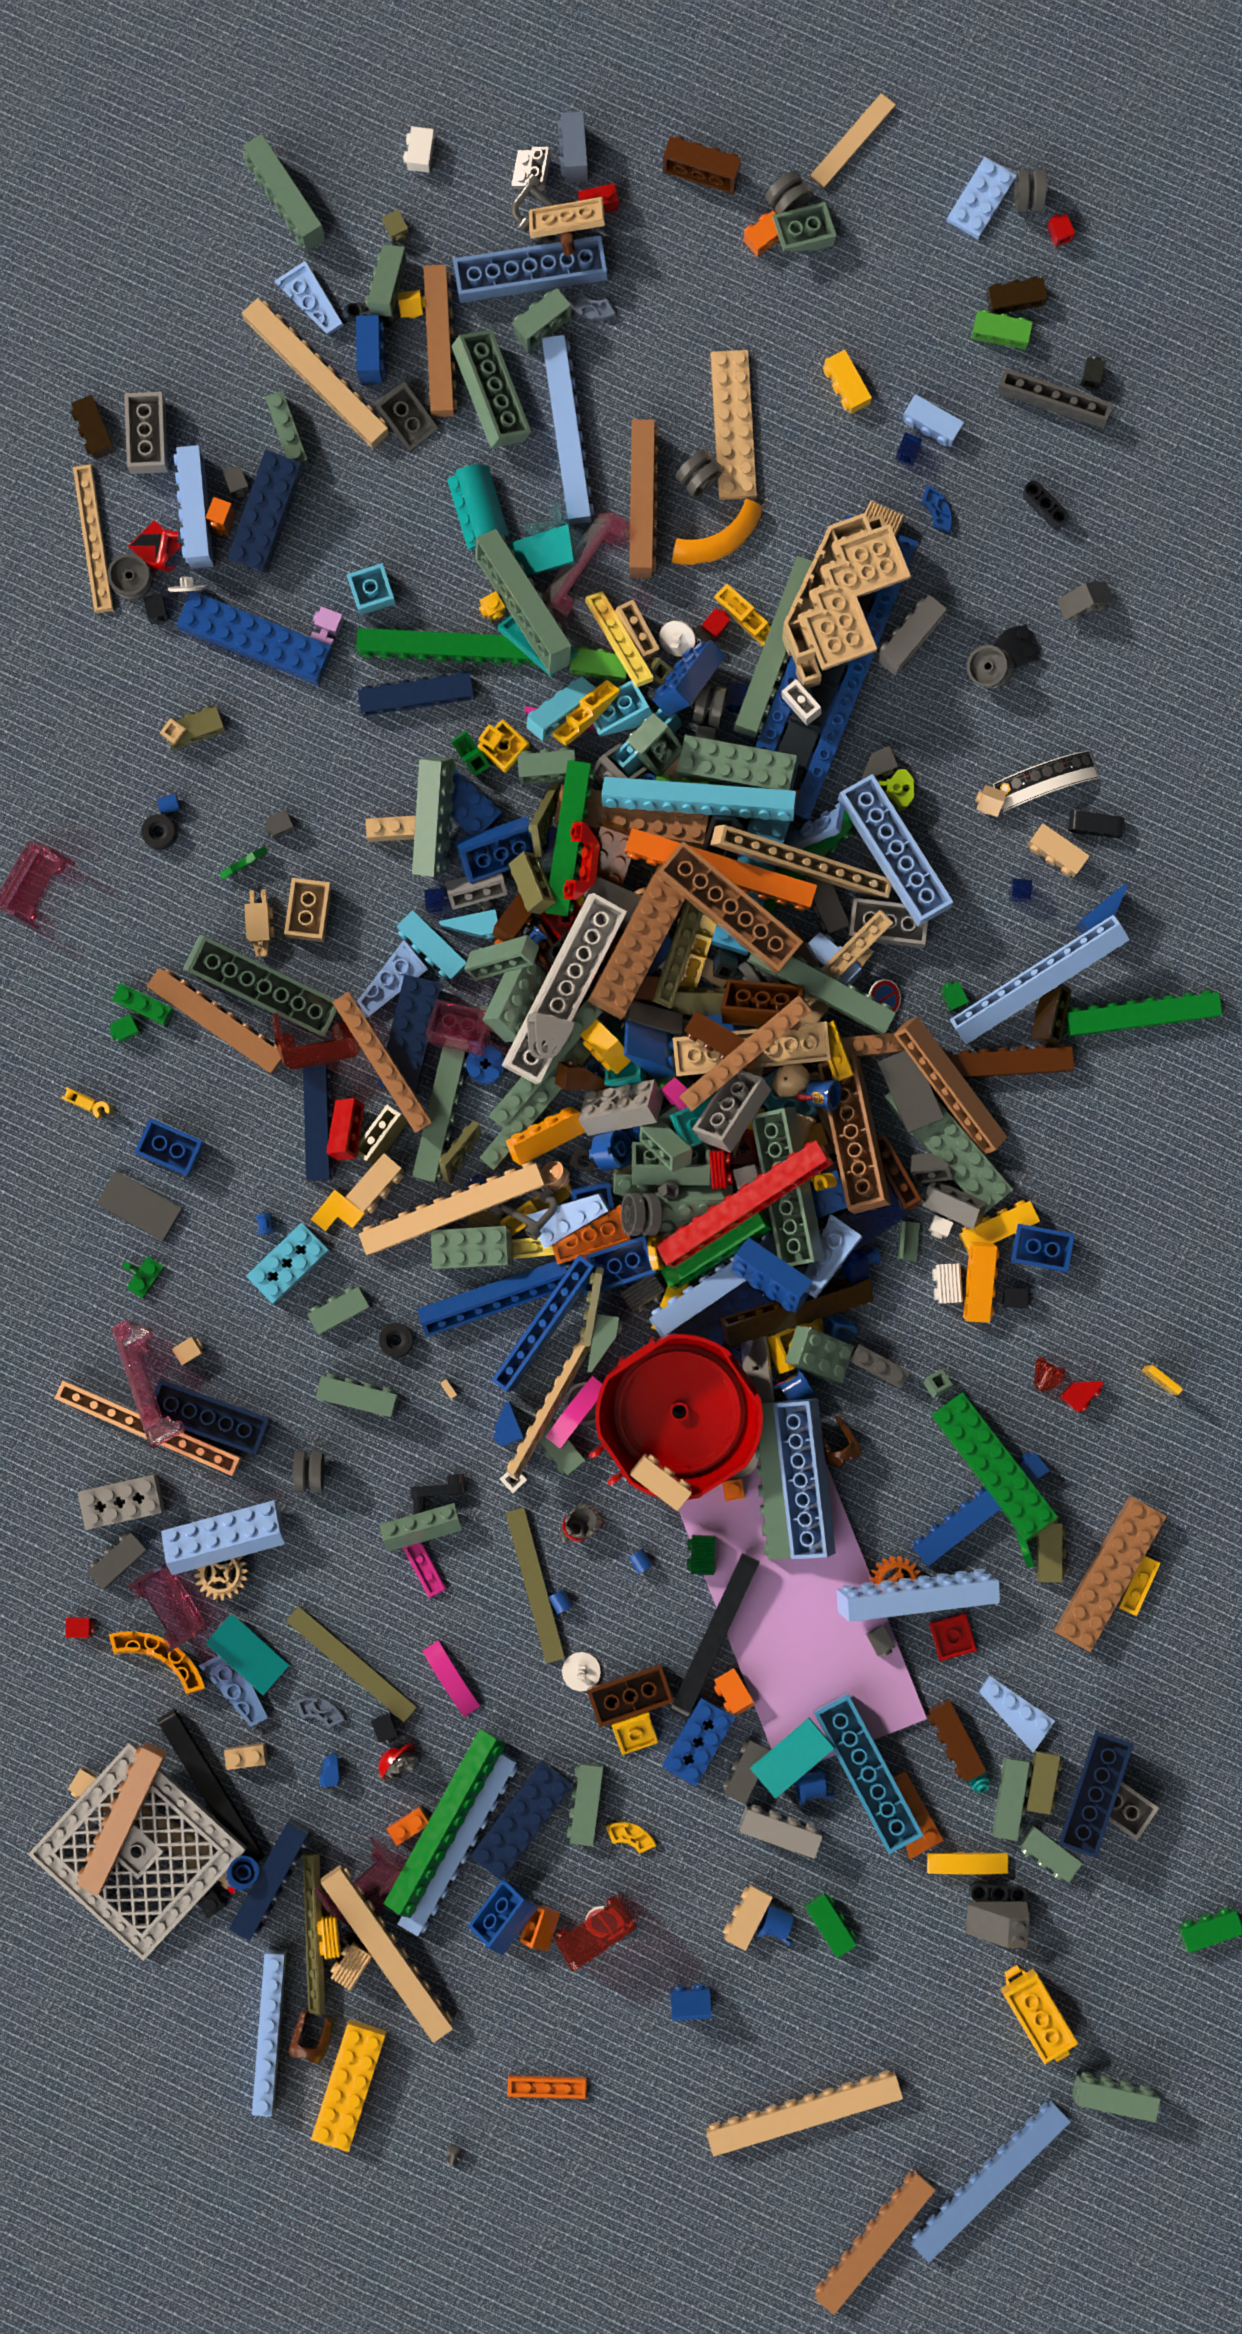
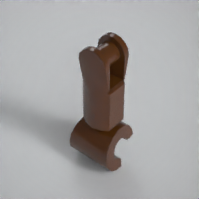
M575 231L560 233L561 245L565 255H571L575 252Z

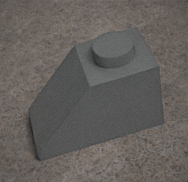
M934 1154L912 1155L911 1174L915 1185L953 1180L949 1164Z

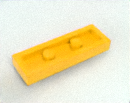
M832 1021L827 1023L831 1056L828 1064L834 1080L842 1081L854 1076V1072L836 1023Z
M1144 1556L1127 1586L1118 1608L1137 1616L1160 1566L1159 1562Z

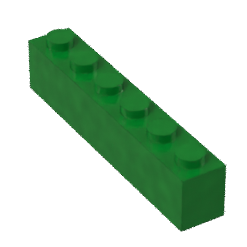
M760 1211L675 1268L668 1267L664 1263V1269L660 1271L668 1286L677 1290L736 1253L748 1237L755 1241L771 1231L772 1228L763 1211Z

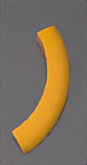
M745 499L744 505L736 519L721 532L697 540L677 538L672 563L681 565L710 563L731 554L755 530L763 511L762 506L752 500Z
M126 1631L109 1634L114 1655L138 1653L160 1660L178 1676L186 1695L205 1689L202 1678L193 1662L171 1642L159 1636L142 1632Z

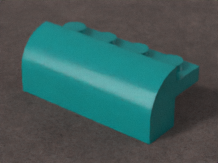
M475 464L456 470V474L448 478L447 481L467 549H475L476 537L494 529H497L504 538L508 537V530L489 466Z

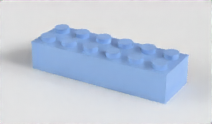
M199 445L176 447L177 454H174V463L177 466L178 472L175 473V477L180 491H177V499L182 508L179 509V519L183 525L180 528V534L185 545L182 546V555L186 563H189L191 569L214 567L211 529L206 520L209 505L204 456Z
M274 1500L161 1531L165 1561L172 1575L285 1544L280 1512Z

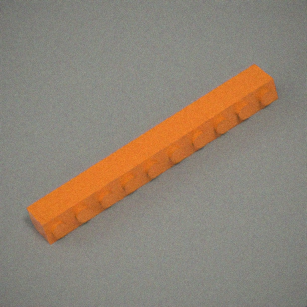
M632 828L624 853L628 854L627 857L634 860H639V858L645 859L646 863L650 865H663L681 843ZM690 846L746 894L752 892L757 894L758 898L764 900L771 898L775 900V903L784 906L791 904L794 905V909L799 911H805V909L808 910L811 907L817 885Z

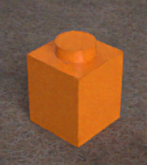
M741 1478L722 1483L725 1501L745 1498Z

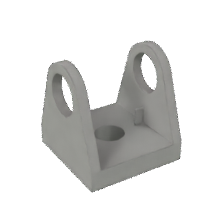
M622 742L603 754L594 767L593 778L602 787L604 777L627 778L611 762V756L623 745ZM645 766L629 778L641 779L649 769Z
M541 1013L528 1014L527 1032L531 1055L536 1059L555 1057L571 1034L575 1022ZM543 1041L548 1045L546 1053L542 1050ZM535 1042H536V1044H537V1050H538V1052H539L540 1055H538V1054L535 1053V1051H534V1043H535Z

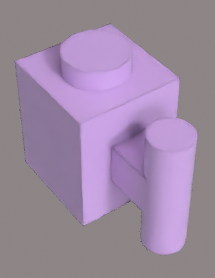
M321 607L319 612L316 611L313 618L316 629L320 630V634L312 632L310 638L332 646L334 639L329 638L328 635L338 636L344 621L343 615Z

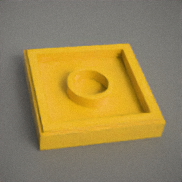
M1154 1365L1145 1366L1141 1371L1171 1395H1179L1183 1390L1181 1386Z
M648 1711L611 1724L622 1755L659 1743Z

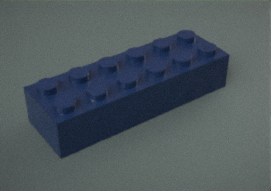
M265 449L229 551L228 559L264 573L268 572L305 465Z
M404 974L387 1049L417 1095L444 984ZM379 1078L378 1087L386 1088L381 1078Z
M161 1379L158 1382L146 1415L155 1420L254 1455H259L272 1419Z
M1095 1731L1058 1845L1097 1858L1134 1744Z
M541 1759L473 1850L470 1857L502 1881L572 1787L573 1782Z
M293 1819L286 1823L257 1880L254 1882L230 1926V1931L248 1941L252 1937L256 1938L264 1926L262 1920L267 1919L274 1907L271 1905L272 1901L276 1902L283 1891V1888L280 1886L282 1884L285 1885L293 1872L290 1870L291 1866L295 1867L302 1856V1853L299 1852L300 1849H305L312 1837L309 1835L310 1828Z

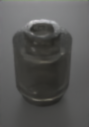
M699 625L696 628L692 627L696 636L695 647L700 642L705 643L709 640L715 643L716 640L713 639V635Z

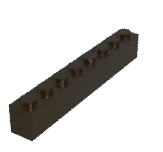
M862 1273L827 1284L816 1299L809 1294L796 1313L785 1310L779 1302L774 1301L721 1318L724 1340L730 1347L740 1346L747 1341L758 1340L766 1335H774L779 1331L792 1329L803 1323H811L822 1317H830L834 1313L845 1312L856 1306H864L874 1301L871 1281Z

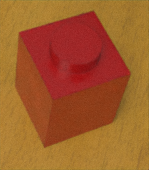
M1067 213L1063 215L1057 214L1050 218L1047 230L1055 248L1073 241L1075 231Z
M715 608L702 623L701 630L716 642L730 625V616L724 610Z
M67 1617L65 1638L92 1637V1633H95L96 1629L93 1617Z

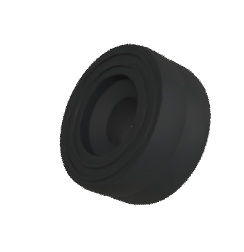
M155 814L143 822L141 835L145 843L152 849L164 850L175 842L177 830L170 818L162 814ZM158 827L164 829V834L161 837L154 836V830Z
M390 1323L379 1334V1346L388 1356L395 1358L403 1357L411 1351L414 1344V1336L406 1325ZM395 1334L400 1335L402 1338V1342L398 1346H394L391 1343V1337Z

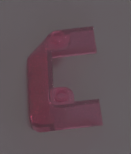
M29 841L24 846L0 888V910L24 924L38 929L40 926L34 923L38 917L37 909L34 905L52 874H61L65 870L66 864L74 866L75 862L50 847Z
M166 1563L150 1570L126 1586L128 1589L133 1588L138 1598L141 1597L148 1600L167 1631L164 1637V1641L169 1647L166 1649L167 1653L175 1650L207 1629L205 1621L177 1576L171 1574Z
M371 1836L369 1839L375 1846L371 1854V1860L374 1864L353 1883L355 1885L359 1884L364 1892L362 1896L366 1901L370 1900L375 1907L374 1913L377 1915L386 1906L383 1903L404 1866L384 1844ZM316 1887L314 1892L327 1912L352 1928L329 1894H325Z

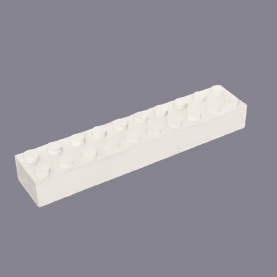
M595 893L587 896L528 1014L541 1013L572 1021L627 911ZM527 1014L501 1066L534 1084L541 1083L553 1058L536 1059L531 1055L528 1044ZM543 1041L542 1050L546 1053L548 1045ZM535 1042V1043H534V1051H535V1053H537L538 1055H540L539 1052H538V1050H537V1044H536V1042Z

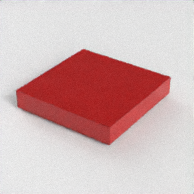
M966 1612L928 1623L939 1661L977 1651Z

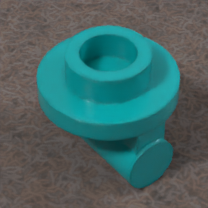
M986 1773L968 1781L975 1793L986 1792L991 1783Z

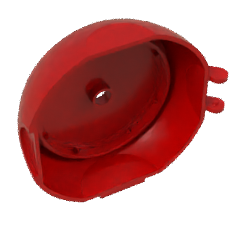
M668 1334L658 1339H655L653 1336L649 1339L648 1344L627 1358H624V1356L619 1358L618 1365L607 1374L600 1389L596 1405V1429L602 1444L590 1452L589 1456L590 1458L598 1457L604 1449L608 1451L620 1469L619 1472L608 1479L607 1483L609 1486L624 1476L633 1487L651 1496L658 1497L630 1476L631 1471L644 1454L648 1456L652 1454L660 1461L659 1464L662 1467H669L676 1473L675 1477L679 1480L683 1478L691 1484L692 1493L687 1500L700 1498L746 1468L754 1456L763 1425L760 1395L735 1356L722 1345L707 1338L690 1334ZM676 1405H682L686 1408L687 1412L684 1417L677 1418L673 1415L672 1410Z

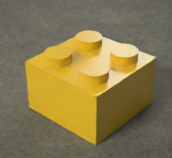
M597 1019L580 1034L585 1040L582 1044L591 1051L590 1053L597 1061L599 1060L608 1072L612 1070L618 1074L631 1062L630 1059L624 1056L623 1045Z

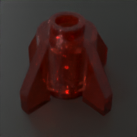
M1039 1356L1035 1363V1376L1033 1380L1035 1388L1041 1392L1050 1391L1063 1382L1066 1369L1056 1367Z

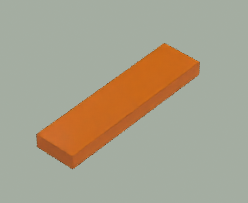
M508 2075L507 2097L586 2099L587 2077Z

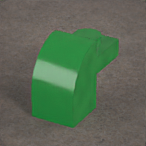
M466 730L450 741L472 775L477 776L490 767L482 751L477 748Z

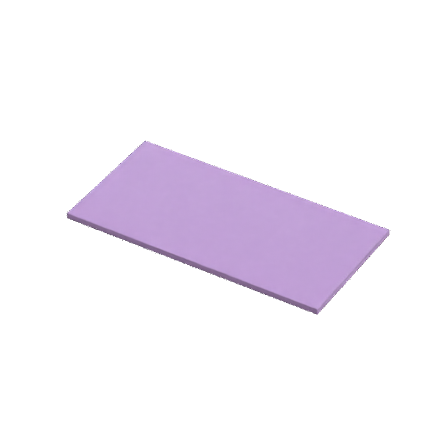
M758 1458L757 1465L750 1474L744 1477L732 1476L726 1480L741 1478L745 1498L725 1501L721 1483L700 1498L684 1502L678 1511L689 1539H691L692 1535H715L714 1575H704L716 1608L741 1554L744 1553L760 1561L727 1632V1637L750 1696L756 1704L754 1706L771 1749L808 1717L825 1735L813 1710L847 1692L873 1740L927 1719L887 1617L848 1622L838 1612L837 1589H841L845 1585L862 1586L863 1583H873V1581L869 1580L871 1577L827 1464L826 1472L836 1554L829 1557L768 1560V1556H764L763 1544L767 1543L766 1536H762L761 1524H765L764 1516L761 1517L760 1505H763V1497H759L758 1485H762L761 1477H757V1466H760V1458ZM881 1625H884L895 1646L892 1648L893 1652L884 1657L876 1655L866 1636L867 1632ZM834 1750L827 1754L822 1760L835 1756L836 1754Z

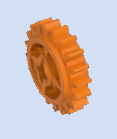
M890 1556L889 1561L884 1558L882 1559L883 1565L876 1563L878 1571L871 1570L875 1577L869 1578L874 1584H880L884 1580L899 1581V1579L904 1578L903 1573H901L903 1569L907 1573L908 1578L914 1580L918 1579L916 1575L920 1573V1570H913L916 1564H909L910 1560L907 1558L903 1560L901 1556H897L895 1560L893 1556ZM894 1568V1571H892L888 1576L884 1577L889 1570Z

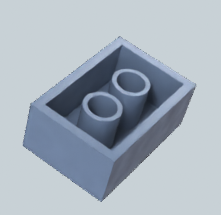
M583 111L561 113V120H557L561 176H565V183L587 182Z

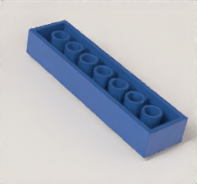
M190 591L176 624L179 630L317 686L321 682L333 653L331 646L195 591Z

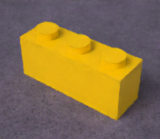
M846 350L825 359L823 371L827 378H831L835 393H839L841 396L843 408L845 410L848 409L851 415L870 405L872 397Z

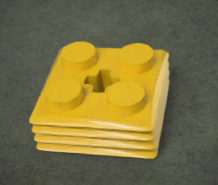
M502 719L494 728L505 734L500 744L505 745L507 743V749L501 750L499 744L495 751H493L481 742L478 744V749L501 771L507 773L518 761L517 755L530 748V743Z
M337 1916L322 1917L321 1921L317 1922L318 1935H322L323 1941L319 1942L320 1956L324 1955L326 1960L328 1957L330 1959L332 1957L336 1958V1956L339 1958L341 1950Z

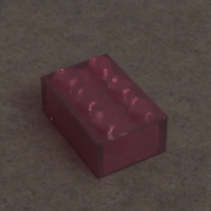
M436 999L425 1032L427 1042L483 1056L491 1032V1028L482 1020L486 1011Z

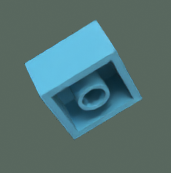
M383 563L347 574L360 616L396 605Z

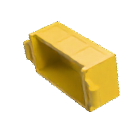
M1016 1965L1004 1972L1006 1985L1000 1988L1043 2063L1047 2064L1053 2059L1059 2062L1069 2056V2050L1078 2045V2042L1035 1970L1032 1969L1026 1973ZM1022 1972L1023 1975H1021L1020 1977L1016 1978L1012 1982L1008 1981V1979H1010L1011 1977Z

